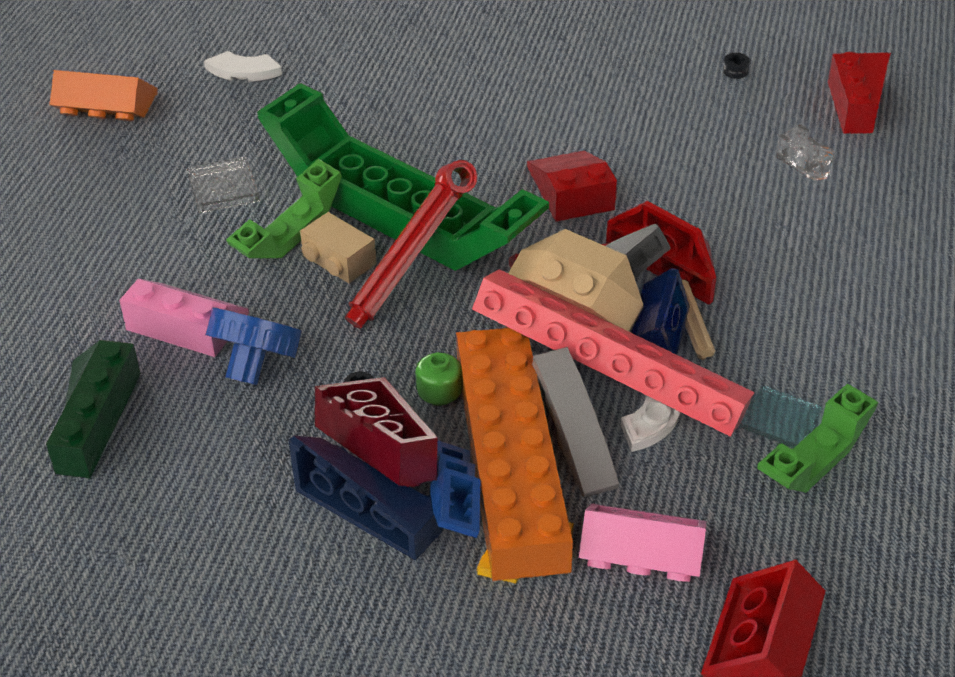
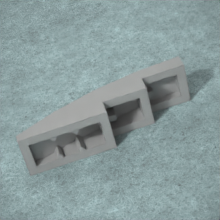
M568 347L534 355L532 365L545 391L544 402L557 428L556 439L583 498L619 488L618 478L595 410Z

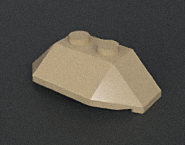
M567 229L522 249L508 273L631 332L644 308L627 255Z

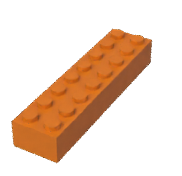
M509 327L456 332L457 360L460 362L462 370V397L473 464H475V477L481 479L480 509L492 581L572 573L573 540L538 377L532 365L533 354L529 337Z

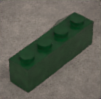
M99 340L73 360L65 408L46 443L55 474L91 479L141 374L134 344Z

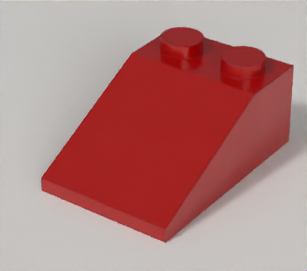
M585 150L527 161V168L543 199L549 202V210L555 222L615 210L617 179L606 161Z

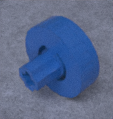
M212 308L205 335L234 343L225 377L257 385L266 351L295 358L302 330L241 313Z

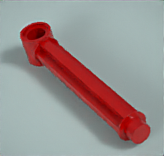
M457 160L442 166L435 176L434 188L352 302L348 303L351 309L345 316V319L350 324L361 329L367 320H374V316L455 202L459 201L464 193L471 191L475 187L477 172L470 162ZM453 171L460 175V186L455 185L452 181Z

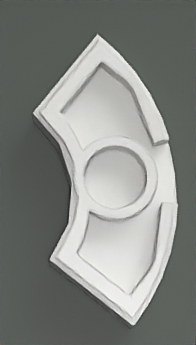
M227 51L204 60L207 71L227 80H232L235 77L237 79H248V82H254L282 75L281 66L268 54L256 57H243Z
M645 395L642 407L630 415L621 417V428L631 452L647 448L665 438L676 426L681 412Z

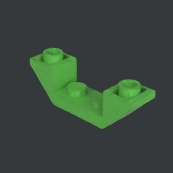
M320 159L316 160L296 178L302 196L265 229L249 219L226 239L227 243L248 258H282L301 241L300 230L329 212L342 177L341 172Z
M847 383L826 402L820 425L793 449L780 443L758 463L757 469L790 490L806 493L851 451L875 412L878 401Z

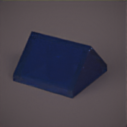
M671 268L644 284L641 292L644 308L631 333L677 355L690 305L679 270Z

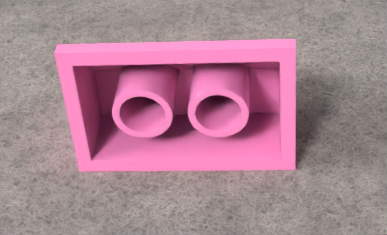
M137 279L119 300L126 330L212 357H216L227 343V341L205 335L212 308L245 315L249 314L248 308L163 283Z
M590 504L584 514L578 558L588 559L587 566L594 568L611 569V563L626 565L627 572L650 575L652 569L667 572L666 578L690 582L691 576L700 577L706 521Z

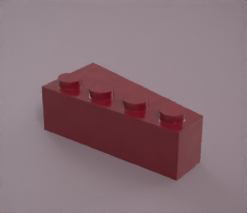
M385 377L315 386V427L399 486L416 487L423 482L437 480L438 437Z

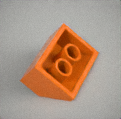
M53 70L50 105L60 109V114L68 116H78L79 111L88 112V116L93 118L105 119L106 114L116 115L118 120L134 121V117H145L157 95L158 88L138 77Z

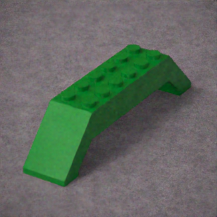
M299 83L257 111L258 119L297 177L318 159L340 171L342 177L331 206L395 240L435 186V177L349 136L324 101L323 93L302 83ZM521 189L507 202L494 207L468 193H464L459 201H456L420 253L456 271L509 243L549 209V202Z

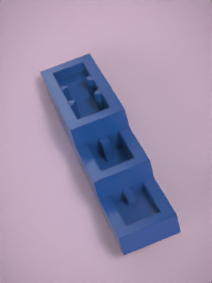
M438 441L437 480L430 481L431 502L436 522L439 527L477 538L480 527L481 479L475 477V464L470 463L469 450Z

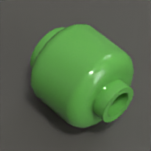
M436 352L421 358L417 363L415 371L416 390L422 400L432 405L442 406L453 402L459 397L462 392V370L460 362L454 356Z

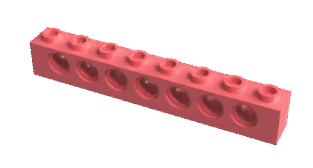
M500 269L483 278L472 310L553 350L568 347L574 360L730 437L740 425L755 393Z

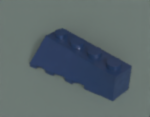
M293 435L288 440L295 490L303 496L415 561L444 531V528L439 527L436 522L431 496L423 495L404 485L399 486L368 463L349 454L343 447L335 446L322 438Z

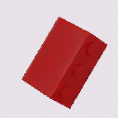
M797 560L733 578L701 675L703 677H802L826 590Z

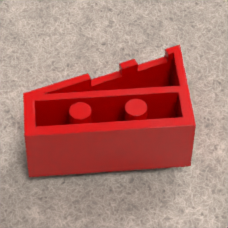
M833 53L828 85L843 134L873 133L891 53Z

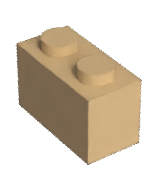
M329 212L300 230L303 256L310 262H314L326 269L331 275L337 276L347 283H351L376 265L375 239Z

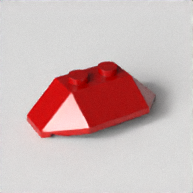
M645 201L607 221L606 243H611L623 236L656 223L671 249L651 264L647 270L671 284L686 280L694 297L708 305L713 302L716 272L710 245L701 229L649 201Z

